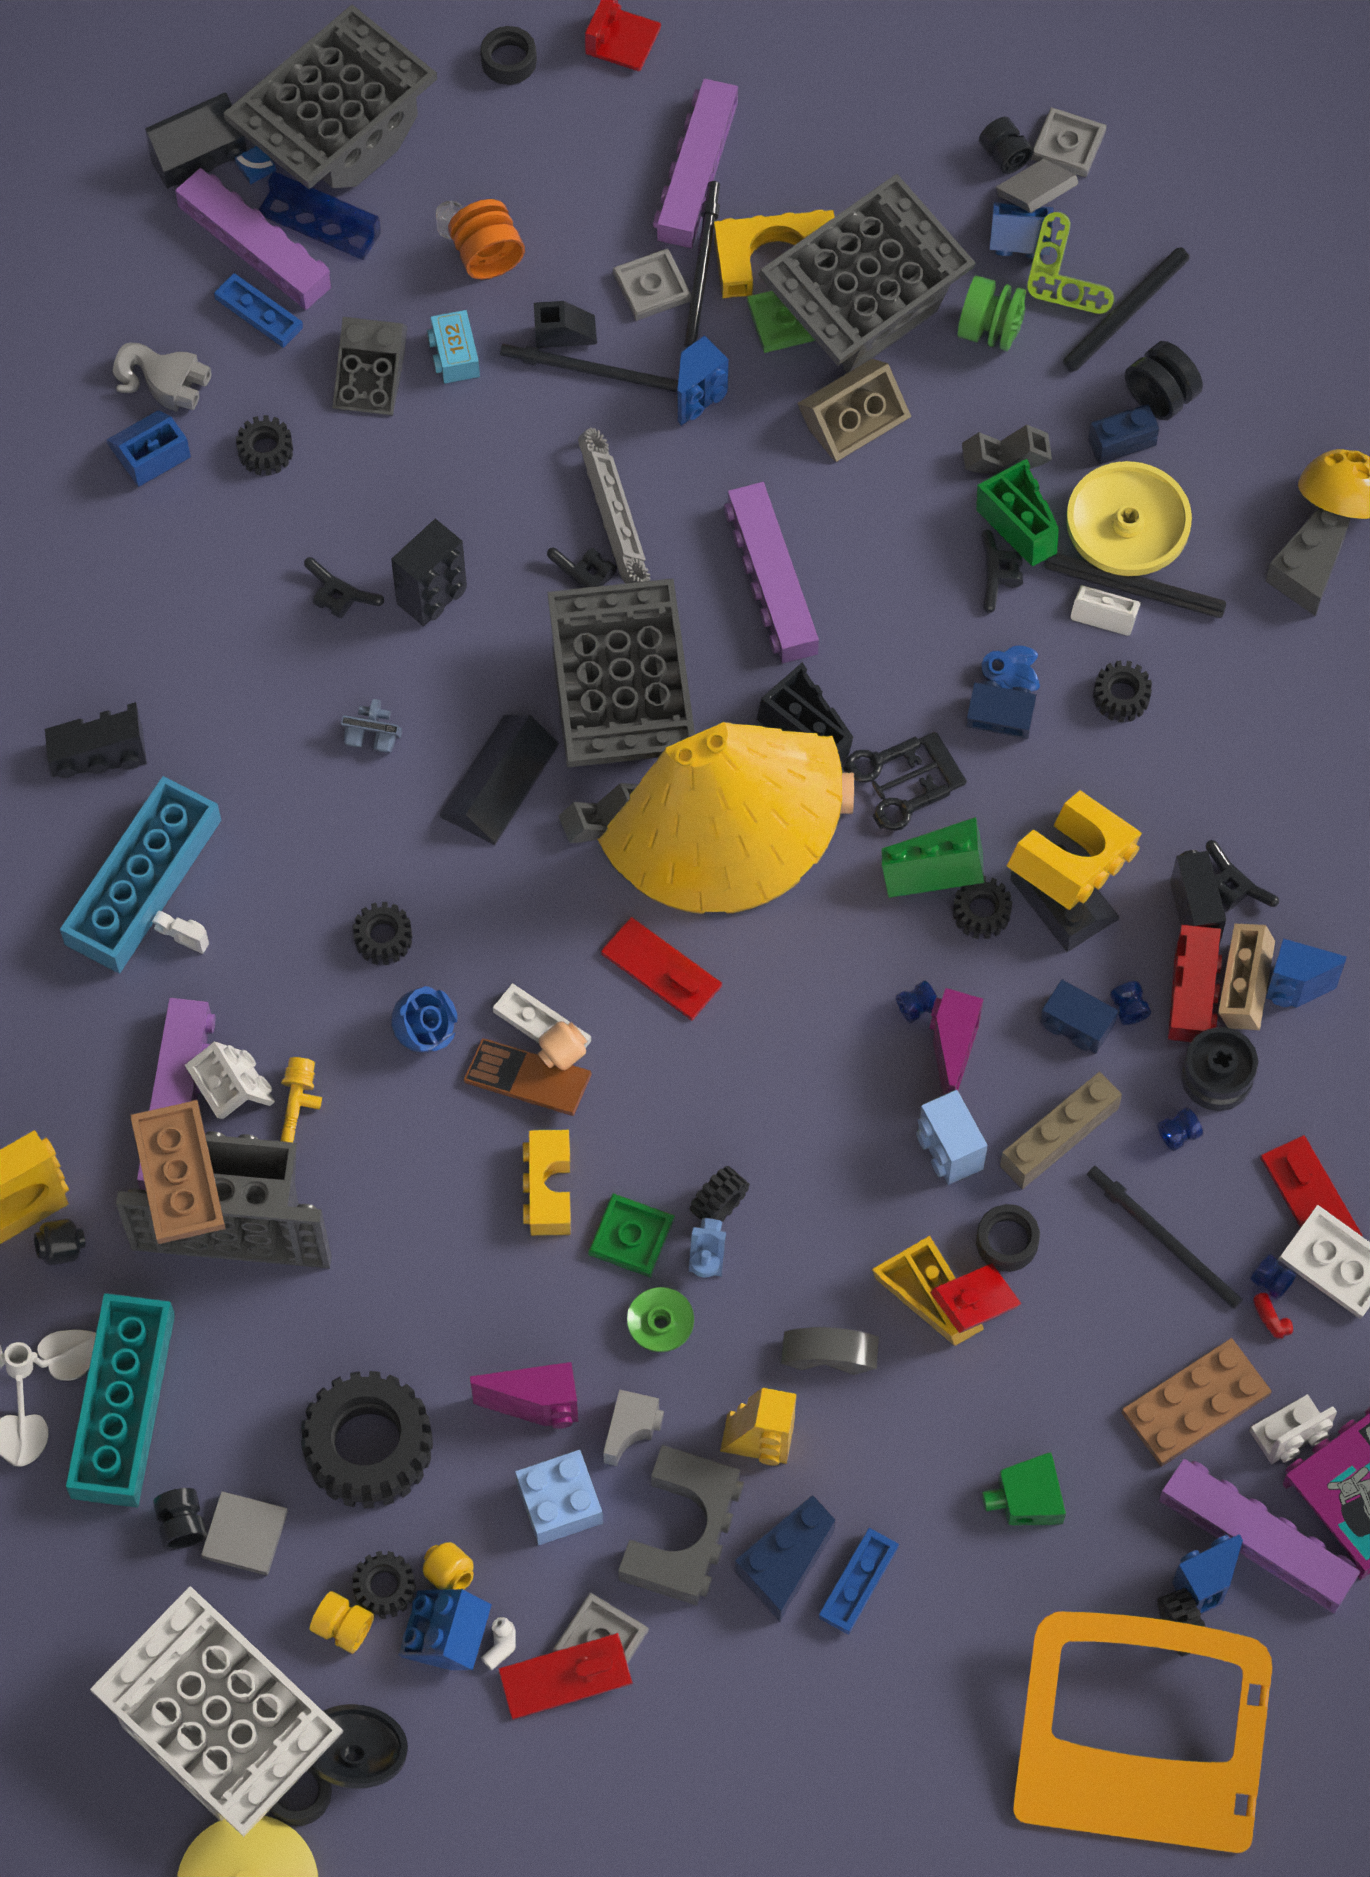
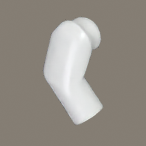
M499 1617L492 1623L494 1646L481 1657L490 1670L496 1668L512 1654L516 1647L515 1627L505 1617Z

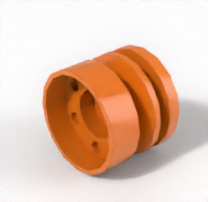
M486 199L471 203L459 210L451 218L448 225V233L454 241L455 248L460 252V259L466 272L472 278L480 280L492 279L510 271L522 260L525 254L524 243L518 231L513 227V220L509 216L506 206L501 201Z

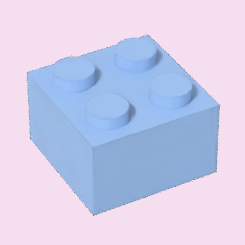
M958 1090L922 1105L920 1119H918L919 1128L916 1131V1135L924 1150L929 1149L933 1157L931 1163L937 1176H943L947 1184L950 1185L983 1170L988 1145Z
M581 1450L515 1471L516 1483L538 1546L603 1524L602 1509Z

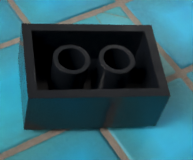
M436 518L391 558L397 605L423 627L430 620H436L443 613L445 606L452 600L459 599L466 590L463 541Z

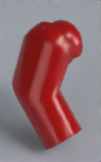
M1259 1293L1253 1298V1303L1260 1319L1273 1337L1283 1339L1284 1336H1289L1293 1333L1291 1320L1287 1317L1279 1320L1267 1293Z

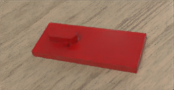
M633 917L625 923L601 951L602 956L691 1021L695 1019L722 987V982Z
M1305 1135L1261 1155L1260 1158L1300 1228L1316 1206L1319 1205L1360 1236H1363Z
M992 1263L935 1287L930 1292L959 1334L1016 1309L1022 1304Z
M619 1633L498 1668L513 1720L633 1684Z

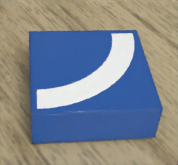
M257 146L234 158L235 164L250 185L276 171L275 164L270 157Z

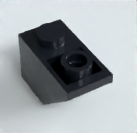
M566 301L533 303L536 347L547 348L597 344L594 314Z

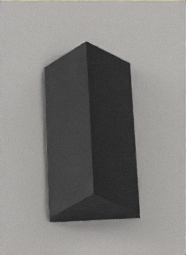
M503 715L442 810L440 818L496 845L556 751L559 743L531 715Z

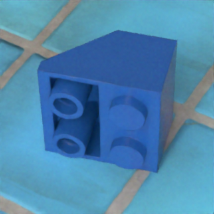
M705 335L681 352L678 379V423L681 426L689 420L697 419L706 407L713 402H720L728 392L729 359Z
M159 410L106 439V443L138 487L191 458L186 436L170 415Z
M1240 1534L1232 1538L1224 1535L1210 1544V1549L1202 1553L1195 1550L1180 1559L1181 1563L1176 1569L1172 1584L1176 1591L1186 1588L1187 1592H1190L1201 1614L1221 1605L1224 1601L1243 1542Z
M463 1589L418 1590L416 1598L412 1603V1611L406 1631L402 1637L398 1656L447 1670H473L492 1604Z

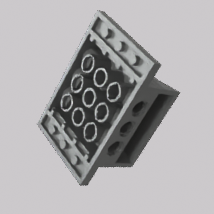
M350 5L224 112V119L308 189L312 188L321 179L332 188L356 187L399 150L418 116L416 97L437 80V72L354 5Z
M896 173L760 270L758 275L836 365L842 364L845 372L849 373L874 358L935 314L950 285L972 270L976 263Z
M674 578L547 592L552 631L553 660L567 767L659 758L666 747L695 735Z
M215 1131L205 1133L226 1228L223 1230L158 1244L147 1192L136 1188L129 1189L128 1192L118 1191L116 1205L132 1251L330 1269L332 1255L322 1209H317L310 1204H299L295 1184L297 1143L260 1140L256 1136L249 1134L227 1137Z

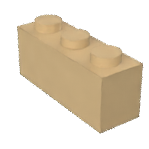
M1234 923L1218 1012L1226 1026L1230 1029L1260 1030L1275 940L1266 925Z

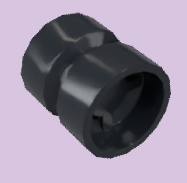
M1005 116L987 125L979 136V142L987 153L993 156L994 162L1004 174H1010L1027 164L1034 153V149L1023 135L1019 136L1020 131L1009 117Z
M194 1488L170 1490L153 1499L156 1518L159 1522H163L159 1530L165 1549L187 1548L206 1539L207 1533L203 1517L197 1515L200 1511V1504Z

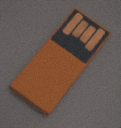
M482 1038L464 1081L469 1085L574 1116L592 1073L590 1070L573 1065L567 1070H561L556 1065L549 1068L537 1054Z

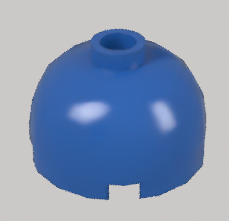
M424 986L403 994L396 1002L391 1014V1027L394 1036L404 1047L413 1052L429 1053L447 1047L454 1039L455 1033L452 1032L454 1023L457 1022V1012L453 1002L445 992L441 990L436 991L433 988Z

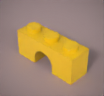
M569 1130L529 1131V1142H523V1162H529V1173H523V1193H530V1204H523V1223L530 1224L531 1236L571 1235L570 1192H555L545 1185L546 1180L553 1174L570 1173Z

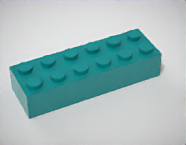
M104 1293L66 1489L71 1499L139 1507L175 1318L171 1302Z

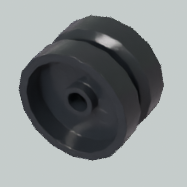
M1168 341L1157 342L1145 352L1144 357L1137 359L1125 370V381L1134 399L1140 406L1148 404L1154 417L1159 420L1167 421L1183 409V404L1191 402L1203 389L1202 378L1195 364L1179 347Z
M1217 1027L1203 1031L1193 1039L1187 1050L1181 1075L1185 1092L1193 1102L1205 1109L1222 1111L1233 1109L1241 1104L1251 1092L1257 1073L1259 1060L1255 1047L1245 1035L1235 1029Z

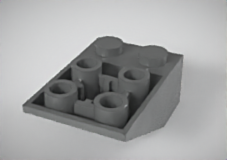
M351 317L342 318L332 408L385 415L394 414L408 326L395 322Z

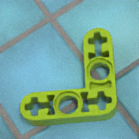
M1062 212L1048 214L1042 222L1027 288L1029 293L1040 300L1098 314L1107 312L1114 303L1113 292L1108 287L1059 275L1070 231V220ZM1056 217L1061 218L1060 223L1065 225L1064 230L1057 232L1055 239L1062 240L1061 246L1053 241H1043L1044 236L1051 237L1053 229L1048 226V222L1054 221ZM1045 247H1052L1057 251V259L1052 264H1046L1041 260L1040 254ZM1041 277H1045V283L1056 285L1055 279L1061 280L1057 288V298L1051 296L1054 290L1044 289L1042 293H1038V287L1034 286L1033 282L1039 281ZM1066 284H1074L1078 287L1079 296L1076 300L1068 301L1063 297L1062 290ZM1085 287L1090 288L1088 292L1090 295L1096 296L1100 291L1105 292L1104 297L1109 299L1108 304L1104 303L1101 308L1096 307V301L1090 299L1086 300V305L1081 304L1085 295Z

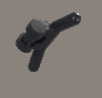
M987 529L981 533L986 552L987 577L983 608L985 612L992 613L996 609L999 584H1005L1007 587L1012 588L1023 585V573L1020 572L1023 561L1022 556L1017 551H998L993 532ZM999 565H1004L1007 567V570H999Z
M554 547L549 548L547 551V557L584 588L603 586L617 570V566L612 562H605L600 558L601 554L594 548L589 549L577 565ZM591 568L598 571L595 576L588 572Z
M312 557L304 560L305 568L325 584L323 588L317 591L313 599L314 605L322 609L326 607L332 610L331 614L341 619L354 601L373 606H382L384 604V597L381 594L357 589L333 576ZM335 592H336L337 594L341 595L342 597L336 599V598H334V597H332V596H333V595L335 594Z
M1209 840L1206 843V850H1208L1210 856L1222 871L1215 878L1220 897L1223 899L1222 903L1229 910L1233 909L1247 895L1270 907H1276L1279 904L1278 896L1255 885L1230 862L1215 840ZM1231 882L1237 888L1231 890L1226 884Z

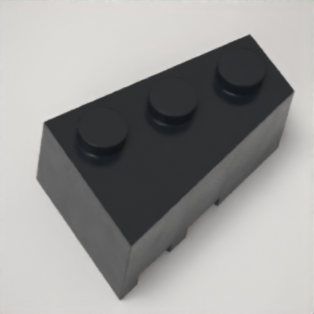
M802 662L761 698L756 720L766 728L816 733L818 736H833L842 764L849 756L854 737L833 707L830 708L822 696L823 691L818 684L815 685L807 674V668Z
M136 702L127 704V711L111 715L109 710L100 712V719L83 723V719L80 718L46 728L47 758L52 777L69 778L78 773L91 772L99 774L106 772L108 769H134L139 765H146L144 733Z

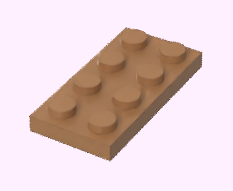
M194 1100L130 1115L158 1244L226 1229L198 1101Z
M1230 1338L1123 1408L1121 1413L1162 1467L1269 1397L1272 1391L1235 1341Z

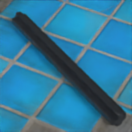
M1176 248L1064 358L1063 363L1069 371H1077L1189 261L1190 255L1184 248Z
M1057 553L1045 561V568L1047 570L1216 618H1222L1226 609V602L1224 600L1139 576L1112 574L1095 567L1089 562Z

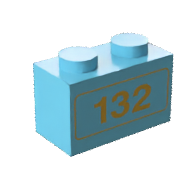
M467 310L432 316V329L427 330V337L430 348L436 347L437 354L433 355L436 373L442 372L444 384L480 377L479 360Z

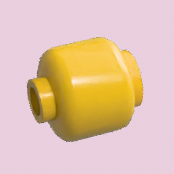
M445 1542L432 1546L426 1552L423 1575L439 1590H464L470 1585L474 1576L473 1560L452 1542Z

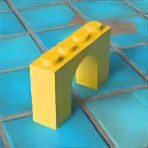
M814 210L797 214L788 212L776 216L765 217L757 215L745 219L727 218L722 221H714V244L722 298L752 295L753 276L750 257L757 248L774 241L796 245L835 217L834 210Z
M1079 790L1064 803L1054 827L1081 845L1091 857H1082L1068 853L1033 829L1017 843L1007 867L1070 910L1079 901L1085 903L1094 888L1099 890L1105 884L1110 874L1115 876L1119 872L1125 861L1129 863L1133 860L1140 847L1136 844L1142 833Z
M35 1130L0 1149V1244L69 1205L65 1193L70 1190L64 1181L65 1177L60 1169V1163L55 1156L56 1152L47 1137L41 1140Z

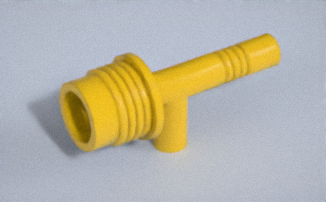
M301 1057L289 1058L285 1077L281 1081L283 1085L290 1087L280 1141L294 1142L295 1126L297 1125L300 1106L320 1110L322 1097L303 1094V1090L314 1089L315 1062Z

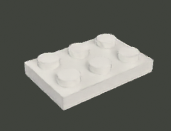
M1317 1205L1278 1260L1361 1319L1370 1307V1242Z

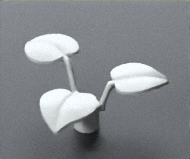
M64 1330L51 1333L43 1338L38 1345L37 1351L40 1358L25 1343H13L6 1348L5 1353H2L0 1345V1369L5 1364L7 1373L16 1379L18 1416L6 1415L0 1418V1456L13 1466L22 1467L35 1461L43 1452L48 1442V1427L44 1418L35 1414L25 1416L23 1378L31 1374L33 1362L41 1368L49 1366L50 1374L59 1380L71 1381L82 1377L88 1372L96 1337L95 1332Z

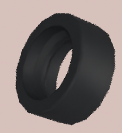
M503 26L492 30L483 39L480 49L481 64L484 73L491 80L499 84L512 85L521 83L534 72L537 62L536 45L534 39L527 31L519 27ZM506 45L517 46L526 52L524 60L514 65H501L495 62L491 55L494 50Z
M1004 1204L993 1207L984 1214L978 1224L976 1246L980 1257L987 1265L992 1263L1000 1271L1011 1272L1024 1268L1032 1262L1038 1251L1040 1229L1037 1220L1029 1211L1017 1205ZM1002 1221H1011L1021 1225L1026 1230L1028 1237L1024 1250L1014 1255H1004L995 1251L990 1246L988 1240L989 1231L992 1226Z
M311 1768L306 1772L313 1775L319 1787L318 1796L314 1803L306 1809L297 1811L284 1807L278 1800L270 1809L276 1819L287 1825L303 1826L313 1823L325 1813L331 1801L332 1788L330 1782L318 1776Z

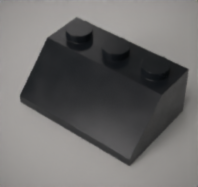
M226 92L145 128L151 163L167 189L183 184L200 168L206 173L210 172L225 162L234 161L235 157L247 151L245 136L224 119V112L232 106Z
M1063 844L1057 845L1064 851L1068 852L1067 849L1063 846ZM1014 871L1011 872L1010 880L1066 952L1119 920V915L1096 888H1094L1085 903L1079 901L1068 910Z

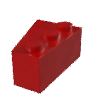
M1181 925L1174 956L1168 1040L1192 1042L1203 1031L1216 1028L1217 1014L1212 1013L1213 1003H1218L1220 984H1215L1216 974H1220L1222 955L1218 954L1221 929Z

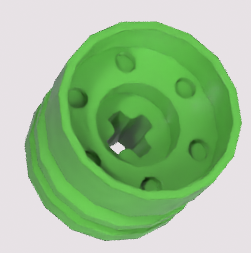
M976 275L972 280L964 302L957 336L958 338L977 343L982 337L983 332L988 331V346L994 347L999 335H1002L1000 350L1008 352L1022 325L1025 314L1026 289L1018 287L1012 300H1010L1011 285L1006 284L1000 296H996L995 281Z

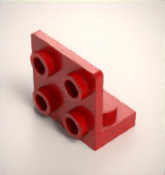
M601 0L585 32L586 54L635 71H641L661 30V23L621 10L618 0Z

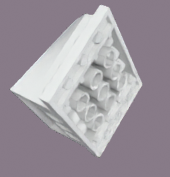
M191 1586L90 1689L117 1716L122 1728L219 1821L225 1819L243 1837L343 1733V1730Z

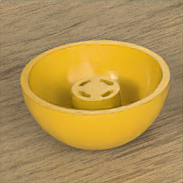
M1335 449L1317 456L1306 466L1299 478L1298 488L1306 499L1326 511L1350 518L1368 519L1370 518V457L1356 450Z

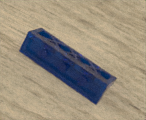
M273 171L268 179L270 192L258 209L265 218L361 260H365L381 234L379 216L314 188L308 189L302 183ZM275 200H279L287 204L288 210L277 213L270 210V207ZM309 213L313 215L315 221L303 224L298 222L295 216ZM334 224L339 226L341 232L328 235L323 233L322 227ZM359 235L367 240L360 249L351 245L348 238Z

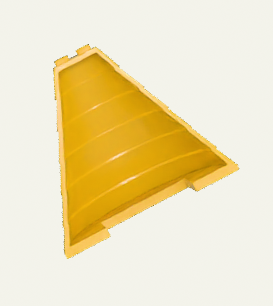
M722 722L665 748L657 761L641 779V782L630 794V799L608 824V829L598 841L615 869L635 885L637 890L668 907L698 914L723 911L728 914L766 904L783 895L800 882V878L812 865L819 862L835 833L840 818L843 796L841 795L842 767L833 736H818L816 733L782 731L778 728Z

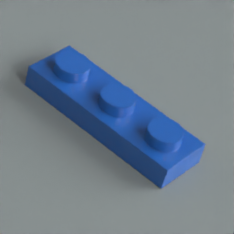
M235 273L214 292L215 300L282 348L303 329V322Z
M868 1528L821 1610L819 1619L849 1635L898 1550L899 1544Z

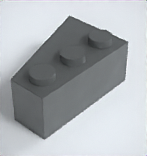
M1319 507L1272 560L1266 582L1316 616L1345 540L1351 518L1331 513Z

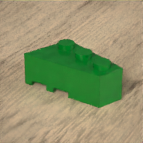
M1025 459L977 485L976 511L1033 567L1057 554L1059 528L1047 501L1043 499L1039 491L1040 486L1037 479H1034L1030 471L1028 459Z
M974 817L882 848V869L888 897L984 883L983 849L977 818Z

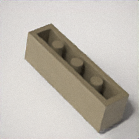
M1099 1071L1002 1152L1000 1167L1021 1189H1024L1119 1109L1122 1094Z

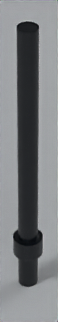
M710 181L708 183L706 201L702 203L701 217L703 222L684 341L686 348L695 343L698 337L714 221L718 219L720 205L718 204L720 183L717 181Z
M502 344L501 356L523 360L524 364L536 366L539 363L678 392V380L542 352L539 351L538 347L528 345L526 348Z
M1096 1165L1090 1169L1087 1176L1105 1191L1104 1196L1113 1204L1118 1203L1233 1309L1240 1305L1243 1299L1126 1193L1127 1189L1118 1181L1113 1182Z

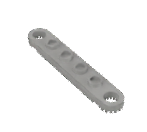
M589 428L579 436L578 442L621 578L625 584L650 581V573H647L649 570L645 568L644 564L646 559L613 456H610L608 452L609 444L605 443L607 439L602 438L604 435H600L599 430L596 431L595 428Z

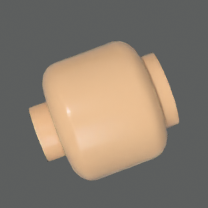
M559 1021L539 1037L538 1041L542 1050L538 1055L549 1068L556 1065L561 1070H567L586 1054L584 1045L588 1041L572 1022L567 1025L565 1022Z

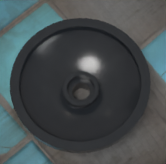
M358 1704L339 1705L323 1711L343 1730V1733L310 1767L318 1776L341 1787L361 1789L375 1787L388 1782L401 1771L407 1758L408 1742L403 1729L391 1716L376 1708Z

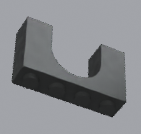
M662 1445L651 1475V1486L694 1501L705 1515L707 1521L706 1529L702 1537L694 1545L681 1551H665L629 1539L618 1571L619 1581L696 1606L700 1596L707 1597L712 1582V1577L707 1575L711 1564H718L723 1545L718 1544L721 1533L728 1534L734 1514L729 1513L732 1501L739 1502L744 1487V1482L739 1481L740 1469Z

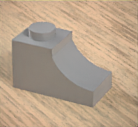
M619 1389L603 1452L605 1464L617 1466L620 1457L629 1446L643 1439L652 1440L654 1430L660 1431L664 1411L659 1410V1398Z

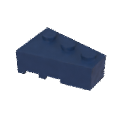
M814 1495L810 1496L735 1560V1573L779 1622H781L787 1608L799 1592L802 1583L815 1565L835 1530V1518Z

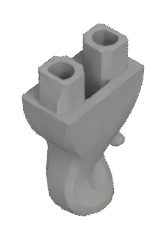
M131 342L124 344L119 349L112 371L115 378L125 384L118 385L116 388L117 392L133 393L140 386L139 378L133 372L135 365H139L143 370L152 396L162 406L175 412L178 411L179 407L194 410L200 396L198 390L190 388L191 384L196 383L205 387L212 376L211 368L198 362L196 354L174 352L160 355L145 345Z

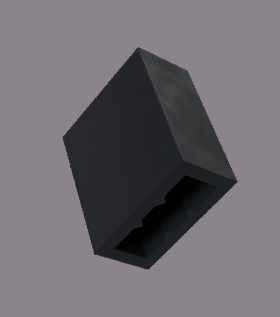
M1197 850L1185 851L1176 856L1170 881L1180 924L1221 929V942L1226 924V916L1208 850L1201 852Z

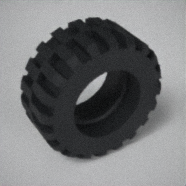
M360 1371L350 1373L351 1379L342 1381L341 1377L332 1380V1388L327 1391L323 1387L316 1394L317 1402L309 1403L305 1411L307 1418L301 1424L303 1455L314 1482L319 1488H325L327 1496L333 1500H337L340 1497L343 1499L344 1505L355 1507L356 1502H362L364 1509L374 1508V1502L383 1500L384 1506L394 1503L393 1496L400 1494L404 1498L411 1492L410 1485L412 1483L418 1485L424 1477L423 1469L429 1468L431 1449H433L429 1416H427L426 1408L421 1398L415 1397V1391L408 1384L402 1387L399 1378L388 1375L387 1379H382L380 1372L370 1371L369 1377H361ZM365 1414H375L392 1421L399 1432V1443L392 1454L383 1461L372 1465H356L339 1456L335 1447L336 1435L341 1427L352 1418Z

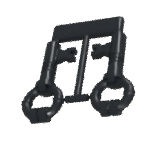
M932 732L919 739L915 736L879 753L869 750H856L849 755L843 767L845 773H854L855 781L872 782L871 784L879 798L883 799L876 806L872 817L880 829L884 828L890 831L904 829L909 824L913 812L950 796V791L967 783L963 773L936 732ZM920 744L924 745L934 761L884 785L879 786L877 781H874L880 775L883 764L895 758L904 756L908 759L911 769L915 767V763L921 765V758L915 755V750L921 747ZM861 757L869 758L874 770L867 775H861L854 761ZM936 767L948 784V786L944 784L938 787L933 783L932 776L928 774L926 780L923 777L919 779L922 787L926 788V793L907 801L906 799L885 798L883 791ZM890 805L898 806L903 819L896 823H891L884 812V808Z

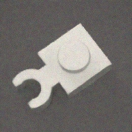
M158 911L152 920V923L156 924L154 930L174 937L176 942L203 954L209 945L205 928L194 920L185 921L178 917L175 920L162 911Z

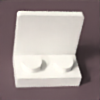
M214 1041L185 1064V1067L217 1118L224 1119L247 1100L268 1106L275 1102L270 1094L272 1091L270 1084L264 1077L258 1075L254 1068L256 1065L255 1060L246 1050H239L231 1045L227 1046Z
M1307 1394L1251 1426L1249 1431L1271 1465L1279 1460L1285 1463L1296 1457L1300 1453L1299 1449L1308 1443L1313 1447L1329 1436V1429L1333 1427L1332 1423L1337 1411L1332 1406L1320 1413Z

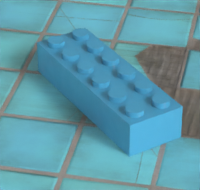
M162 776L60 928L65 946L120 974L151 928L155 915L158 911H162L221 822L218 804Z

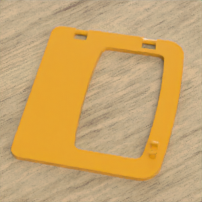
M1066 1611L1054 1612L1044 1617L1037 1626L1033 1642L1013 1812L1020 1822L1233 1853L1246 1851L1251 1846L1253 1838L1255 1808L1272 1676V1658L1267 1648L1261 1642L1251 1637L1155 1618ZM1074 1641L1123 1643L1182 1651L1237 1664L1242 1670V1682L1232 1757L1226 1762L1170 1760L1112 1752L1056 1738L1052 1733V1721L1063 1645ZM1249 1684L1261 1685L1259 1706L1247 1705ZM1236 1793L1248 1795L1246 1816L1234 1814Z

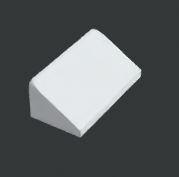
M1082 585L1074 601L1071 619L1129 636L1141 602Z

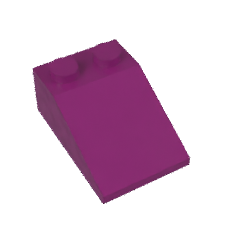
M945 988L942 999L937 997L935 999L929 1029L934 1030L933 1045L943 1096L959 1090L980 1025L984 1000Z
M571 1362L470 1376L473 1404L542 1426H552L555 1429L567 1428L573 1422H579Z

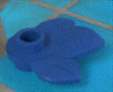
M1018 645L1012 646L1005 652L992 651L983 658L981 663L983 675L989 681L998 683L1001 688L1023 687L1031 692L1037 691L1040 688L1037 674L1030 667L1038 657V653L1035 650ZM994 661L1001 662L1003 669L1000 671L994 670L992 663Z

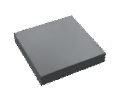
M1051 107L1034 145V153L1031 160L1038 162L1044 158L1074 174L1087 177L1105 135L1107 125Z
M1043 158L996 186L999 197L1032 213L1079 183L1076 174Z
M668 248L613 268V275L636 321L691 301V293Z
M221 1491L201 1554L202 1559L268 1576L288 1513L287 1508Z
M589 1593L554 1647L553 1652L619 1633L628 1664L648 1633L649 1628L594 1594Z

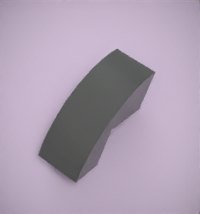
M1029 425L1023 426L1001 441L978 432L962 442L965 470L976 473L999 474L1025 459H1028L1030 469L1052 460L1048 433Z
M619 783L598 803L573 802L558 816L569 843L599 839L608 829V824L630 799V794L638 784Z
M810 1327L784 1331L781 1364L801 1371L824 1364L852 1375L877 1369L879 1337L865 1332L830 1327Z

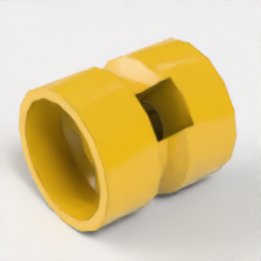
M330 1591L318 1606L309 1629L326 1640L332 1637L335 1638L336 1646L353 1654L367 1636L374 1620V1614L359 1605L349 1607L348 1599Z

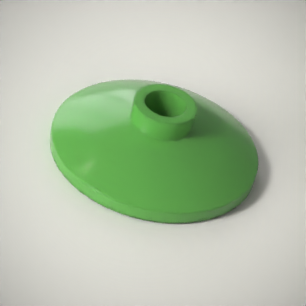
M656 1287L642 1292L633 1300L627 1314V1325L632 1338L641 1347L653 1352H668L683 1345L690 1337L694 1327V1312L690 1302L678 1291L666 1287ZM663 1319L667 1322V1325L664 1328H658L655 1326V1322Z

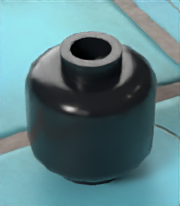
M70 1219L43 1223L39 1227V1231L34 1233V1247L37 1257L39 1259L43 1258L45 1263L49 1265L76 1261L80 1254V1248H85V1236L82 1228L77 1229L74 1222Z

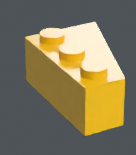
M930 1236L872 1269L875 1279L954 1346L984 1330L983 1325L980 1324L959 1334L930 1292L935 1287L956 1278Z
M761 1388L748 1398L747 1405L741 1403L738 1405L737 1412H728L720 1451L758 1458L761 1463L771 1466H777L779 1463L787 1464L794 1429L796 1394Z

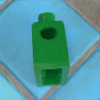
M1052 1452L1001 1470L998 1477L999 1488L982 1491L985 1511L1004 1509L1008 1525H1059L1064 1523L1066 1511Z

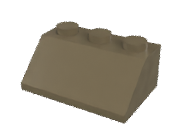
M875 359L865 362L797 403L809 431L836 462L911 417L889 364Z

